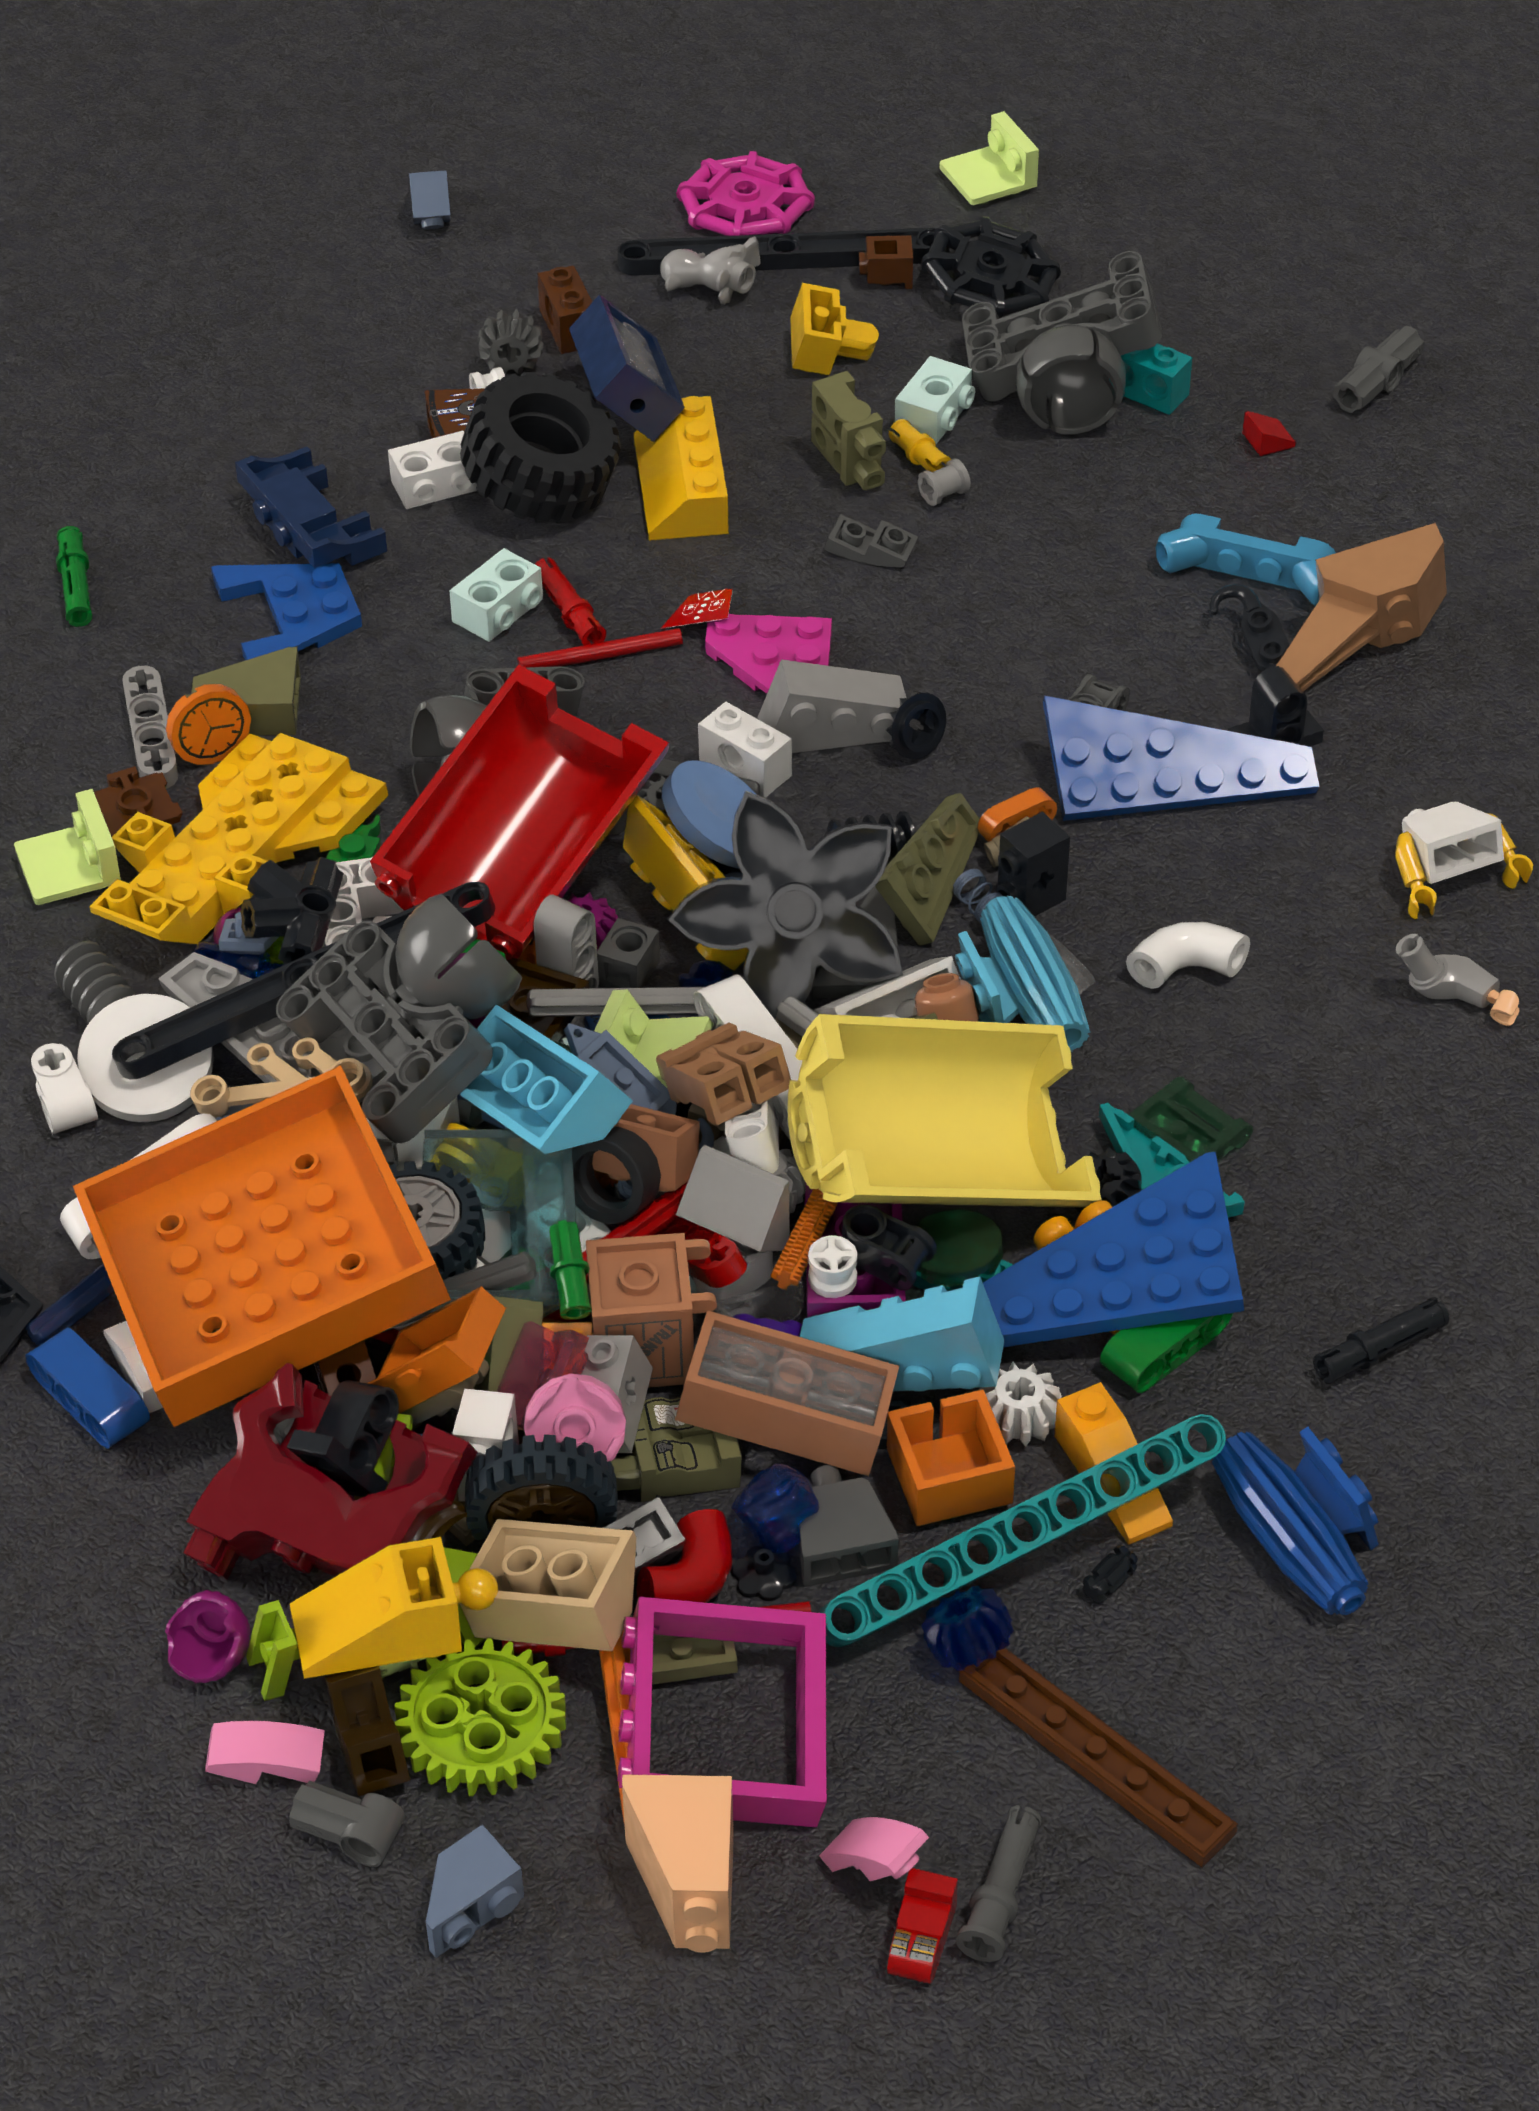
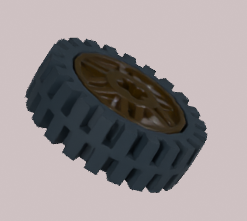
M544 1434L543 1442H536L534 1435L523 1436L522 1444L519 1445L513 1438L503 1441L502 1450L493 1445L486 1449L485 1456L478 1455L473 1461V1467L469 1466L467 1471L465 1509L468 1513L466 1517L468 1529H471L472 1536L476 1540L482 1539L483 1545L497 1519L604 1528L617 1520V1484L614 1467L611 1461L607 1462L604 1453L601 1451L594 1453L592 1445L584 1442L577 1447L576 1439L566 1436L561 1443H556V1435Z

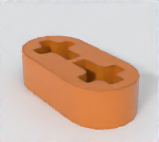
M1035 787L989 808L978 822V832L989 842L1026 816L1031 818L1040 812H1044L1053 820L1058 809L1057 803L1042 788Z

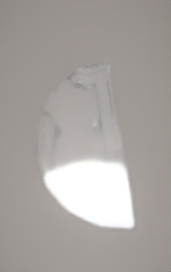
M802 1278L797 1286L791 1284L787 1287V1290L775 1285L717 1301V1308L712 1312L729 1317L737 1314H749L755 1318H768L779 1322L787 1320L797 1321L804 1306Z

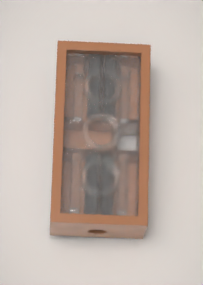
M707 1310L686 1376L675 1420L869 1476L882 1437L899 1366Z

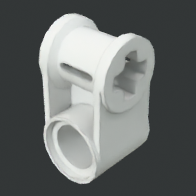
M56 1043L45 1044L39 1047L32 1055L31 1064L37 1079V1095L41 1101L43 1112L52 1134L98 1120L91 1091L87 1082L83 1081L71 1051L64 1045Z

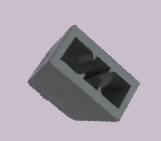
M824 1465L815 1469L810 1476L813 1487L801 1489L797 1493V1521L803 1587L884 1572L898 1566L899 1538L869 1480L861 1477L842 1481L839 1469L831 1465Z

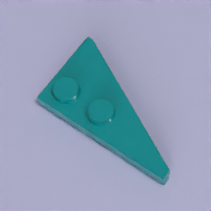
M1109 1103L1100 1104L1099 1119L1116 1153L1122 1154L1126 1152L1140 1169L1142 1176L1140 1191L1190 1163L1184 1154L1159 1136L1151 1140L1134 1127L1135 1119L1124 1111L1112 1107ZM1223 1192L1228 1218L1243 1214L1244 1200L1242 1196L1236 1192L1230 1196Z

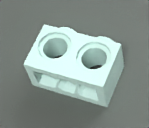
M503 548L449 590L452 622L490 642L543 600L541 567Z

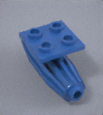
M1309 1427L1300 1431L1306 1453L1295 1471L1251 1432H1240L1226 1439L1227 1441H1225L1222 1451L1212 1458L1213 1461L1211 1462L1237 1514L1282 1573L1326 1613L1330 1615L1333 1613L1348 1615L1356 1611L1366 1599L1364 1593L1368 1589V1581L1343 1534L1356 1532L1370 1550L1379 1545L1374 1525L1379 1523L1368 1504L1372 1501V1496L1362 1480L1356 1474L1349 1478L1340 1467L1343 1464V1460L1328 1438L1319 1441Z

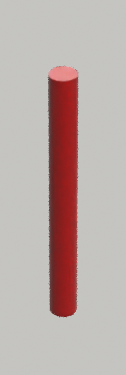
M680 628L517 657V663L525 668L561 667L683 644Z

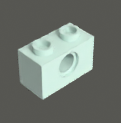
M929 356L896 397L895 422L900 419L909 421L921 434H928L937 444L947 430L951 431L954 428L957 417L964 409H968L974 400L975 387L972 386V369Z

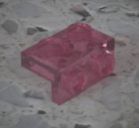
M532 1321L523 1324L496 1391L515 1394L518 1427L524 1429L526 1407L537 1389L556 1377L567 1374L581 1375L588 1359V1353L584 1350L589 1337L574 1330L554 1332Z

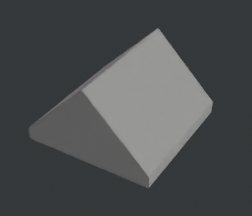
M704 1145L698 1153L676 1215L759 1252L782 1251L790 1236L789 1180Z

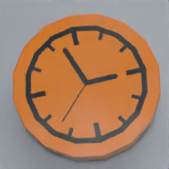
M205 684L195 688L197 692L189 697L184 695L175 703L168 715L166 725L167 737L173 749L183 760L196 765L214 764L223 760L248 736L251 724L248 705L234 689L222 684Z

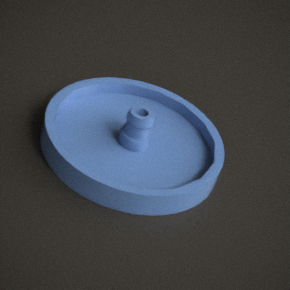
M692 760L679 764L665 780L662 787V800L670 820L681 835L700 852L721 864L739 868L733 853L731 837L734 815L745 790L756 793L737 776L712 763Z

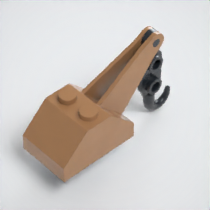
M1436 523L1315 559L1319 602L1290 645L1278 616L1259 601L1258 596L1252 589L1244 585L1232 584L1217 590L1211 597L1209 608L1210 613L1216 615L1222 600L1227 598L1239 599L1244 606L1242 632L1257 668L1263 672L1273 666L1283 667L1304 692L1313 683L1367 643L1383 648L1393 644L1405 643L1422 635L1447 594L1444 540Z

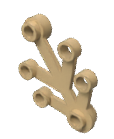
M302 1038L293 1045L292 1054L300 1068L305 1070L315 1068L323 1074L341 1065L357 1100L363 1098L370 1091L373 1078L365 1064L354 1058H343L336 1061L321 1050L319 1043L314 1038ZM259 1043L251 1047L247 1053L249 1065L255 1074H269L277 1080L276 1082L228 1087L222 1077L207 1075L198 1079L192 1085L190 1096L200 1114H211L217 1118L224 1115L230 1106L258 1103L314 1077L306 1078L279 1058L271 1045ZM308 1051H313L311 1054L307 1056H302L304 1053ZM267 1057L265 1060L258 1062L260 1058Z

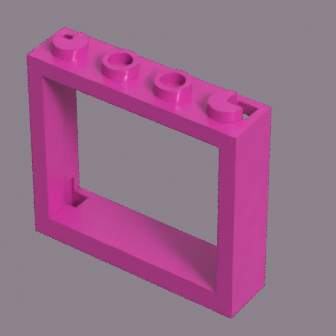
M638 1597L633 1617H624V1633L622 1637V1648H630V1663H623L620 1680V1694L629 1695V1710L622 1709L619 1722V1742L628 1743L627 1758L621 1757L619 1761L617 1776L619 1788H622V1775H669L650 1773L653 1634L796 1647V1785L732 1780L733 1821L817 1827L827 1803L826 1614Z

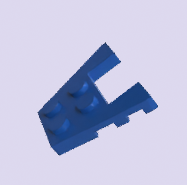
M339 563L324 564L316 568L311 564L216 565L211 567L213 581L222 602L264 593L280 632L279 635L241 643L245 661L287 647H297L298 651L315 643V646L320 648L362 627L361 613Z

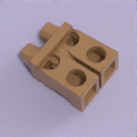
M730 1022L713 1031L708 1030L696 1036L695 1040L675 1050L670 1049L656 1057L661 1079L666 1082L671 1100L677 1103L682 1102L683 1104L693 1103L703 1108L707 1120L716 1126L753 1108L752 1103L759 1105L788 1090L789 1081L791 1080L781 1044L747 1031L738 1032L737 1026Z

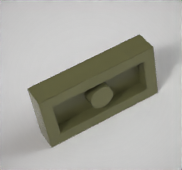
M653 1634L652 1684L738 1673L734 1641Z

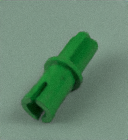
M560 1220L557 1224L550 1226L549 1229L554 1263L550 1268V1276L557 1283L561 1318L577 1320L587 1317L592 1313L586 1275L589 1273L590 1267L588 1262L583 1260L578 1225L575 1222Z

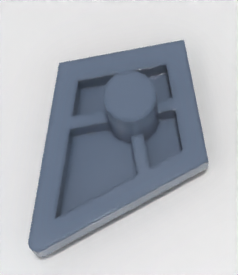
M241 912L235 914V918L225 919L219 939V950L229 954L261 955L279 937L246 938L241 928Z

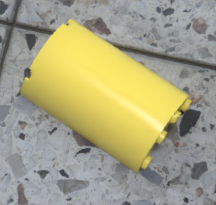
M819 1014L803 1035L795 1055L798 1060H802L798 1080L789 1081L788 1127L790 1142L798 1169L810 1189H819L823 1193L822 1199L829 1202L1079 1208L1087 1207L1096 1201H1102L1100 1181L1095 1172L1092 1156H1083L1070 1167L1065 1168L1066 1160L1061 1149L1056 1127V1113L1052 1107L1048 1087L1073 1069L1071 1050L1067 1045L1063 1026Z

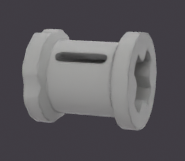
M956 458L947 461L946 466L934 472L926 470L919 473L917 481L921 496L931 506L940 504L943 497L955 492L963 494L969 491L971 484L966 467Z

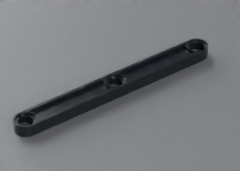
M937 228L630 240L618 247V267L620 271L627 275H661V262L673 250L689 249L697 254L705 253V256L720 248L738 244L743 245L749 238L754 236L759 242L761 262L759 266L755 267L756 271L859 266V252H866V236L911 235L913 264H921L922 257L928 253L931 247L927 245L933 243L934 231ZM950 248L946 249L945 252L950 253ZM786 250V251H791V252L782 253V252H777V251ZM634 256H635V257H642V258L629 259L628 257H634Z
M468 882L442 893L474 927L483 924L494 915L495 903L485 883ZM482 900V902L475 906L463 908L472 901ZM418 905L376 924L397 944L398 936L405 920ZM338 941L123 1038L112 1050V1058L120 1074L129 1080L146 1077L278 1017L276 1005L280 997ZM145 1052L138 1059L126 1062L134 1054Z

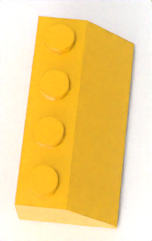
M711 396L681 398L685 408L654 442L638 430L633 433L648 540L729 534L728 494Z
M639 795L634 798L627 811L623 848L634 860L630 865L631 869L647 884L651 882L656 887L651 893L661 905L670 911L674 910L684 896L701 884L717 878H725L708 856L696 849L681 835L668 815ZM700 943L695 946L697 951L712 965L720 961L734 971L745 960L749 950L748 948L719 950L706 947Z

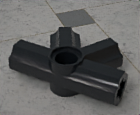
M320 857L316 861L307 862L301 882L272 860L262 864L255 875L251 877L247 888L248 891L259 899L244 900L240 910L242 918L241 928L245 937L265 938L284 936L278 959L285 965L323 948L344 875L336 866V861Z

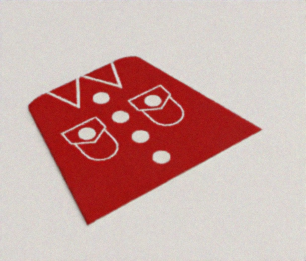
M724 589L688 596L660 629L728 619L733 590Z

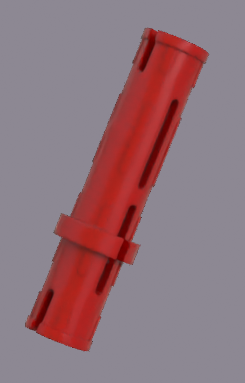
M547 557V563L544 558L537 561L535 565L541 567L542 587L562 613L561 620L566 627L576 632L583 645L591 644L590 641L592 644L604 642L607 636L606 630L594 617L593 607L588 600L581 598L577 594L572 584L559 569L555 560Z

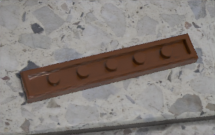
M996 1640L988 1644L959 1671L960 1683L1203 1868L1236 1835L1238 1823Z

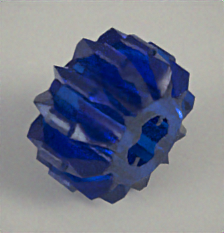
M972 1586L966 1592H961L957 1589L953 1596L949 1598L941 1597L939 1599L940 1605L932 1607L926 1612L927 1619L921 1625L924 1631V1639L934 1658L939 1661L942 1668L954 1667L957 1671H962L967 1666L973 1664L978 1668L982 1661L995 1659L996 1651L1005 1649L1010 1645L1009 1637L1014 1632L1011 1624L1012 1618L1001 1598L996 1595L993 1589L981 1590L979 1586Z

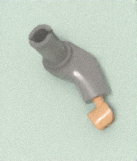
M1418 934L1404 936L1397 943L1396 953L1411 971L1409 984L1418 993L1431 999H1460L1482 1009L1492 1003L1494 1005L1490 1011V1016L1493 1020L1505 1026L1513 1025L1519 1014V998L1517 994L1510 990H1502L1499 993V979L1470 958L1447 954L1433 956L1425 945L1423 938L1419 937Z

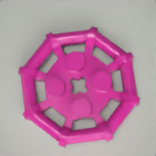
M750 151L749 155L720 160L712 158L703 160L701 167L688 181L680 183L676 192L677 198L684 204L688 213V223L696 230L704 228L725 236L787 234L791 231L793 223L804 212L811 210L815 203V196L808 190L802 178V169L795 163L786 165L759 156L757 151ZM697 199H707L708 201L700 205ZM783 204L790 205L784 212L780 209ZM716 216H721V217H724V218L733 220L734 222H731V221H728V220H725V219H722V218H719V217H716Z

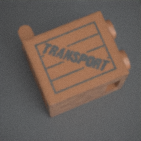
M684 1233L586 1240L587 1262L590 1267L588 1285L589 1301L592 1309L590 1314L592 1335H633L653 1367L648 1388L684 1385L694 1354L693 1314L706 1313L707 1310L714 1311L717 1308L716 1296L713 1293L691 1294L687 1260L705 1259L710 1256L709 1241L705 1239L685 1240Z

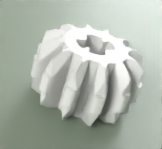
M1013 1361L1008 1372L999 1369L996 1387L979 1388V1390L984 1389L1006 1445L1012 1439H1020L1026 1447L1031 1436L1045 1441L1046 1436L1049 1434V1429L1055 1428L1057 1400L1062 1398L1059 1392V1387L1053 1386L1054 1381L1051 1377V1372L1037 1375L1034 1363L1024 1370L1019 1369Z

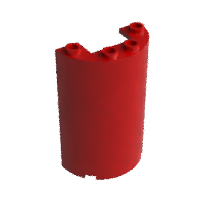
M518 664L370 860L377 877L375 885L383 894L391 897L405 911L424 902L429 897L445 893L468 882L485 883L490 890L496 909L494 915L489 920L474 927L477 930L476 939L488 941L496 950L505 954L506 960H511L512 957L519 958L534 937V918L542 901L552 894L563 898L666 756L669 742L633 723L623 733L622 741L558 708L556 683ZM482 900L472 901L463 908L475 906L482 902Z

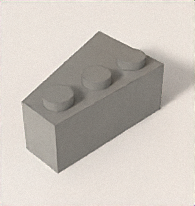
M781 659L757 719L792 738V753L890 742L892 736L886 731L893 723V717L890 712L899 709V699L906 698V694L899 675Z

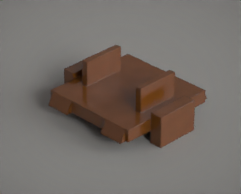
M134 766L106 775L108 787L94 791L111 837L137 812L169 824L180 822L183 814L178 802H172L166 790L167 781L162 772H156L139 778L138 771Z

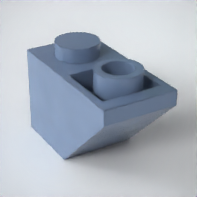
M483 1825L438 1854L426 1917L429 1950L435 1958L450 1948L456 1949L466 1944L476 1930L495 1917L501 1918L508 1915L515 1909L519 1901L524 1898L521 1867Z

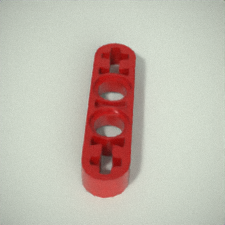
M677 1218L655 1234L684 1233L685 1240L705 1239L709 1241L710 1256L705 1259L687 1260L689 1275L712 1288H722L732 1284L747 1269V1263L733 1241L684 1218Z

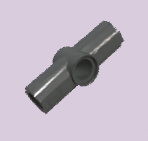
M1405 325L1401 330H1395L1377 348L1366 346L1360 352L1354 364V369L1334 386L1333 397L1338 401L1340 409L1353 413L1357 409L1364 408L1382 390L1388 393L1395 390L1401 381L1404 369L1423 353L1424 341L1419 337L1416 329Z

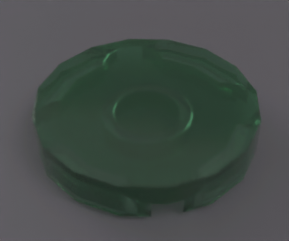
M962 1209L941 1211L925 1217L915 1225L925 1230L937 1244V1253L934 1258L929 1262H924L918 1270L921 1273V1278L931 1284L947 1287L963 1286L964 1280L978 1277V1275L985 1273L987 1270L990 1275L998 1268L1003 1258L1001 1230L992 1219L979 1212Z

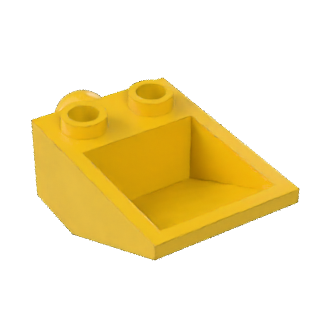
M441 1537L385 1547L290 1603V1612L304 1679L462 1652L458 1603H462L466 1608L475 1611L490 1607L498 1593L496 1578L485 1569L474 1568L466 1571L459 1578L458 1582L453 1583Z

